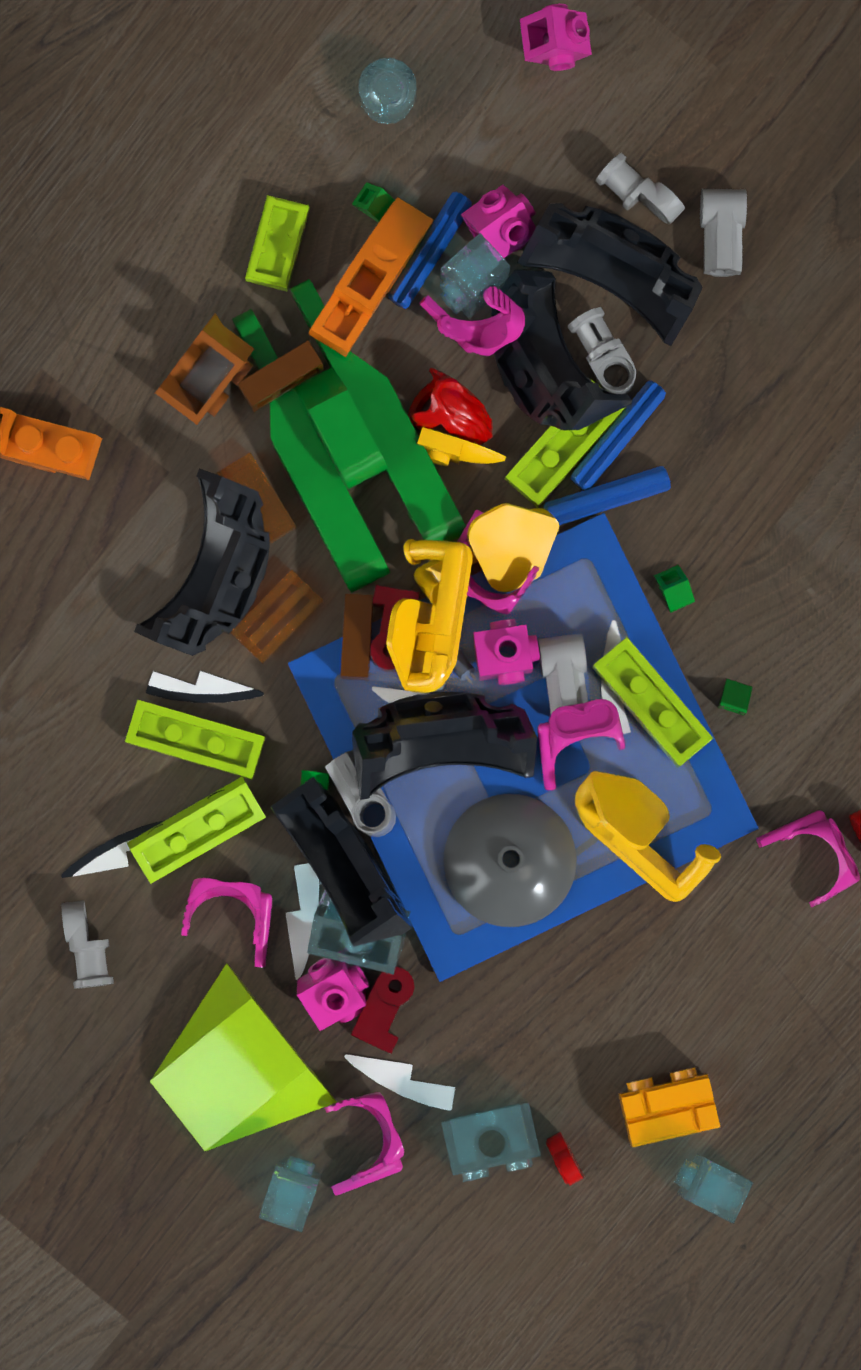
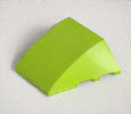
M226 963L150 1080L154 1088L204 1151L337 1103L332 1094L254 999L255 997L228 963Z

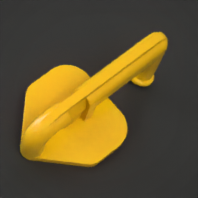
M509 503L500 504L476 517L468 528L467 539L472 551V564L479 563L486 580L495 590L500 592L514 591L524 584L528 573L534 565L539 567V571L533 580L541 575L557 535L559 522L551 512L543 508L527 509ZM431 560L423 564L413 574L415 582L434 606L437 603L443 561Z
M408 539L404 544V555L412 565H417L421 560L425 559L443 561L437 603L434 606L433 604L414 599L403 598L394 605L390 615L386 645L404 690L428 693L434 692L443 686L457 662L472 566V551L466 544L461 542L440 540L415 541L414 539Z
M593 771L576 791L575 806L585 827L669 901L678 902L686 898L708 875L714 864L721 859L718 849L711 845L701 844L695 849L696 857L682 873H679L653 850L649 844L668 823L670 815L665 803L637 779Z

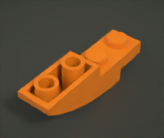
M397 197L335 287L329 301L312 325L309 335L346 357L385 295L390 291L434 222V219Z
M0 407V458L51 473L60 472L90 480L102 441L101 437L93 433L19 415L10 409Z

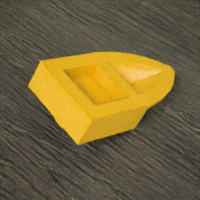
M422 427L417 442L418 445L425 447L432 462L440 466H448L449 461L458 464L460 461L489 464L502 462L506 459V456L491 449Z

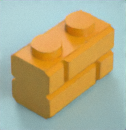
M696 1067L671 1072V1081L654 1085L652 1077L626 1083L628 1091L618 1094L630 1146L637 1147L719 1128L720 1122L708 1074L697 1075Z

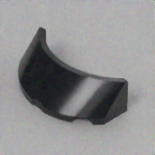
M549 203L517 262L524 267H541L562 271L602 287L638 312L657 332L662 341L669 346H672L685 324L703 288L697 277L685 273L678 267L677 263L681 257L656 236L620 216L589 206H585L583 211L579 213L568 209L562 203Z
M514 270L500 290L523 309L525 326L518 339L503 346L494 355L503 383L509 389L518 407L532 420L541 425H550L561 430H581L630 405L632 400L628 394H614L602 389L598 383L592 382L573 360L559 325L555 297L556 278L553 273L549 271ZM492 308L491 316L500 313V311Z
M200 468L196 477H198L202 491L204 524L201 544L195 563L182 587L174 597L153 616L137 624L134 630L135 633L154 642L191 656L205 651L206 644L213 641L223 632L229 634L248 613L257 597L256 593L260 583L265 577L270 548L269 532L264 530L263 516L260 509L264 504L259 492Z
M465 692L418 694L396 700L378 708L377 718L367 724L359 723L352 731V745L360 800L369 799L379 788L400 776L437 766H483L507 771L524 778L533 777L537 736L525 709L514 704L503 707L492 706L485 701V695Z
M312 777L271 806L273 813L296 843L329 895L344 924L348 938L354 947L401 935L412 928L411 922L404 913L406 909L376 857L355 826L344 815L337 801L319 781Z

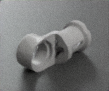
M622 152L619 153L608 163L595 181L600 186L604 184L608 186L623 201L622 206L627 211L640 200L660 220L670 225L685 209L683 203L662 183H654L650 178L643 179L625 162L627 157Z
M601 307L593 308L578 316L568 325L571 333H577L588 353L586 359L596 375L598 385L602 389L614 394H627L631 391L636 379L634 363L619 338L614 339L602 318L605 314ZM611 365H620L627 370L629 379L622 386H611L605 381V369Z
M84 900L62 903L66 943L69 942V951L74 953L76 961L77 980L73 982L74 989L114 984L113 977L108 975L105 949L109 947V939L89 940Z

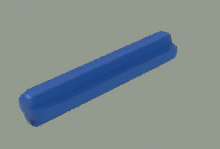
M453 192L389 291L390 301L404 309L410 306L464 219L461 214L472 207L470 199L458 192Z
M651 380L647 381L632 399V403L623 410L571 475V480L583 490L592 488L663 401L666 392L661 386Z
M659 466L546 502L543 505V509L551 512L560 526L666 492L671 488L670 478L666 469L663 466Z

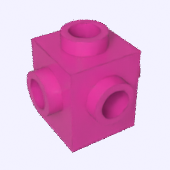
M552 4L520 19L525 61L549 65L550 70L563 71L575 67V61L592 55L589 37L590 29L585 12L570 10L566 4Z
M504 185L483 195L479 202L461 214L477 245L496 263L512 252L522 249L536 229L531 217L536 215V212L529 200L522 193L516 196Z
M515 619L489 623L490 630L473 632L479 681L498 678L499 685L521 683L525 681L524 674L532 673V662L540 661L537 636H528L527 625L516 626ZM503 647H509L514 651L515 655L507 658L502 656L499 650Z
M344 954L334 959L325 957L314 963L308 969V973L297 980V997L319 1031L337 1021H340V1023L349 1022L362 1012L363 1007L366 1006V988L369 987V982L361 967L357 963L351 966Z

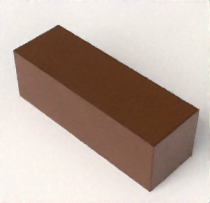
M307 340L237 384L249 406L255 412L324 370V367L312 345Z
M345 594L341 679L369 681L373 595Z

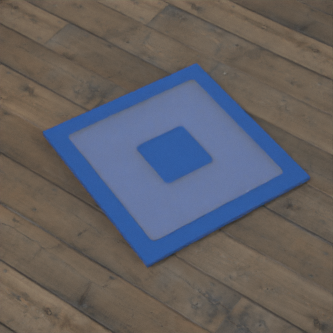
M605 513L556 535L541 575L533 580L510 614L499 613L485 606L476 598L470 596L466 598L459 650L475 668L473 675L476 677V680L471 676L469 677L472 681L471 683L467 679L462 681L453 670L444 683V688L441 692H465L485 695V701L489 705L503 707L514 704L525 709L537 736L534 776L524 778L507 771L473 765L437 766L400 776L381 787L386 798L394 807L396 823L393 829L386 835L371 837L406 909V913L439 982L647 883L585 827L575 806L576 791L593 771L637 779L665 803L670 815L669 821L649 846L675 869L693 861L696 857L695 849L701 844L711 845L718 849L759 829ZM483 571L472 575L475 582L489 592L510 593L500 592L491 587ZM427 597L420 600L432 604ZM382 618L372 623L371 644L376 636L380 634ZM515 619L516 626L527 625L528 636L536 635L537 641L540 638L582 633L587 663V673H584L588 702L602 699V679L592 666L604 656L608 631L612 620H615L621 641L627 637L713 739L677 768L624 706L631 731L630 733L623 734L625 749L618 750L615 739L605 736L582 739L566 746L558 753L555 759L556 789L545 790L537 728L539 724L548 722L551 714L546 678H542L540 661L532 662V673L524 674L525 681L521 683L499 685L498 678L479 681L473 632L490 630L489 623ZM343 637L288 663L333 759L353 750L352 731L359 723L367 724L377 718L378 708L388 704L387 701L372 690L373 686L404 690L397 672L387 673L380 670L374 664L371 655L369 681L341 679ZM503 647L499 650L500 654L507 658L515 655L513 649L509 647ZM500 794L528 796L552 808L567 825L576 849L577 864L575 878L563 902L545 918L520 927L491 925L468 913L453 896L444 872L445 844L457 819L475 803ZM380 804L368 806L363 813L364 824L368 827L379 826L385 818L384 807ZM507 851L502 856V862L506 867L514 868L519 864V856L514 851Z

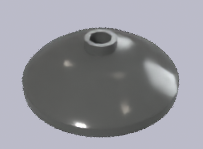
M500 794L475 803L457 819L445 844L443 862L448 886L457 902L469 914L491 925L520 927L545 918L563 902L575 878L577 857L575 844L567 825L552 808L528 796ZM507 851H514L519 856V864L514 868L506 867L502 862V856Z

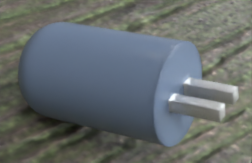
M458 650L457 662L453 670L462 681L467 679L471 683L472 681L469 679L471 676L476 680V677L473 675L475 668L463 653Z

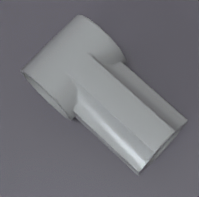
M746 189L701 190L700 226L704 228L703 274L712 275L713 277H729L741 274L742 228H745L747 215Z
M582 633L538 639L542 678H546L550 714L562 706L588 702L584 673H587V663Z
M353 750L345 752L325 766L350 811L354 824L359 830L371 837H380L393 829L396 823V813L381 788L373 793L369 799L360 800ZM372 804H380L385 810L383 822L376 827L366 826L363 820L365 809Z

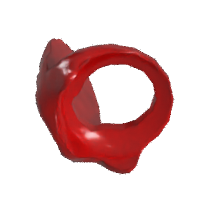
M430 368L429 372L432 374L433 380L421 389L409 408L408 417L414 428L417 430H422V427L432 429L441 424L450 434L478 445H482L493 437V424L483 403L456 379L437 369ZM431 397L430 408L420 412L425 402Z

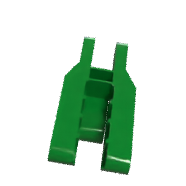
M308 279L290 288V292L307 326L311 329L325 305L313 283ZM252 309L232 318L240 338L254 348L250 357L257 370L278 359ZM315 339L330 368L302 382L270 402V438L277 455L346 586L353 593L390 574V571L347 488L350 489L386 470L389 481L395 485L406 506L411 522L415 523L423 540L453 541L461 536L466 525L425 447L417 444L419 436L389 379L351 351L344 357Z

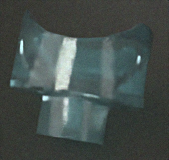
M382 58L370 63L362 72L359 80V98L366 114L374 121L383 124L397 123L407 116L413 108L417 96L416 78L412 70L402 61L393 58Z

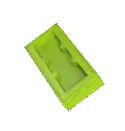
M267 195L245 276L247 282L288 292L310 210L309 205Z

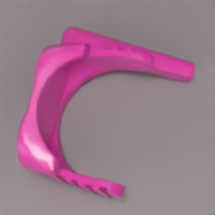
M490 286L483 292L487 305L500 311L499 314L488 319L466 321L452 318L429 295L419 302L437 322L440 333H443L445 337L455 340L467 353H476L484 356L493 355L503 346L518 339L525 326L523 309L495 286Z
M475 510L457 542L464 543L470 548L467 539L468 528L471 522L483 514V512ZM534 565L528 573L524 584L517 590L505 594L493 593L483 589L470 574L467 596L476 598L485 606L508 615L533 582L532 580L536 577L539 567Z
M596 699L590 702L559 707L552 712L548 722L539 724L537 728L544 789L548 791L556 789L555 759L558 753L566 746L582 739L605 736L615 739L618 750L625 749V740L618 710L612 702L606 699Z
M817 810L756 838L759 848L779 840L781 842L786 839L790 840L799 834L819 836L831 845L838 857V879L830 892L810 901V907L829 900L860 881L858 868L846 848L838 825L832 818L827 819L825 813L821 810Z
M211 878L194 879L187 900L188 905L185 908L186 912L183 915L181 935L188 936L191 917L197 907L204 901L219 896L233 897L246 904L255 918L253 944H256L254 967H265L272 909L271 894L261 892L259 886L251 883L223 882Z
M380 1092L343 1100L325 1107L326 1113L338 1111L341 1107L345 1106L363 1108L376 1118L383 1134L382 1151L375 1163L366 1170H361L352 1175L351 1178L331 1186L336 1196L398 1173L403 1168L400 1160L404 1156L403 1145L398 1132L393 1126L387 1103Z

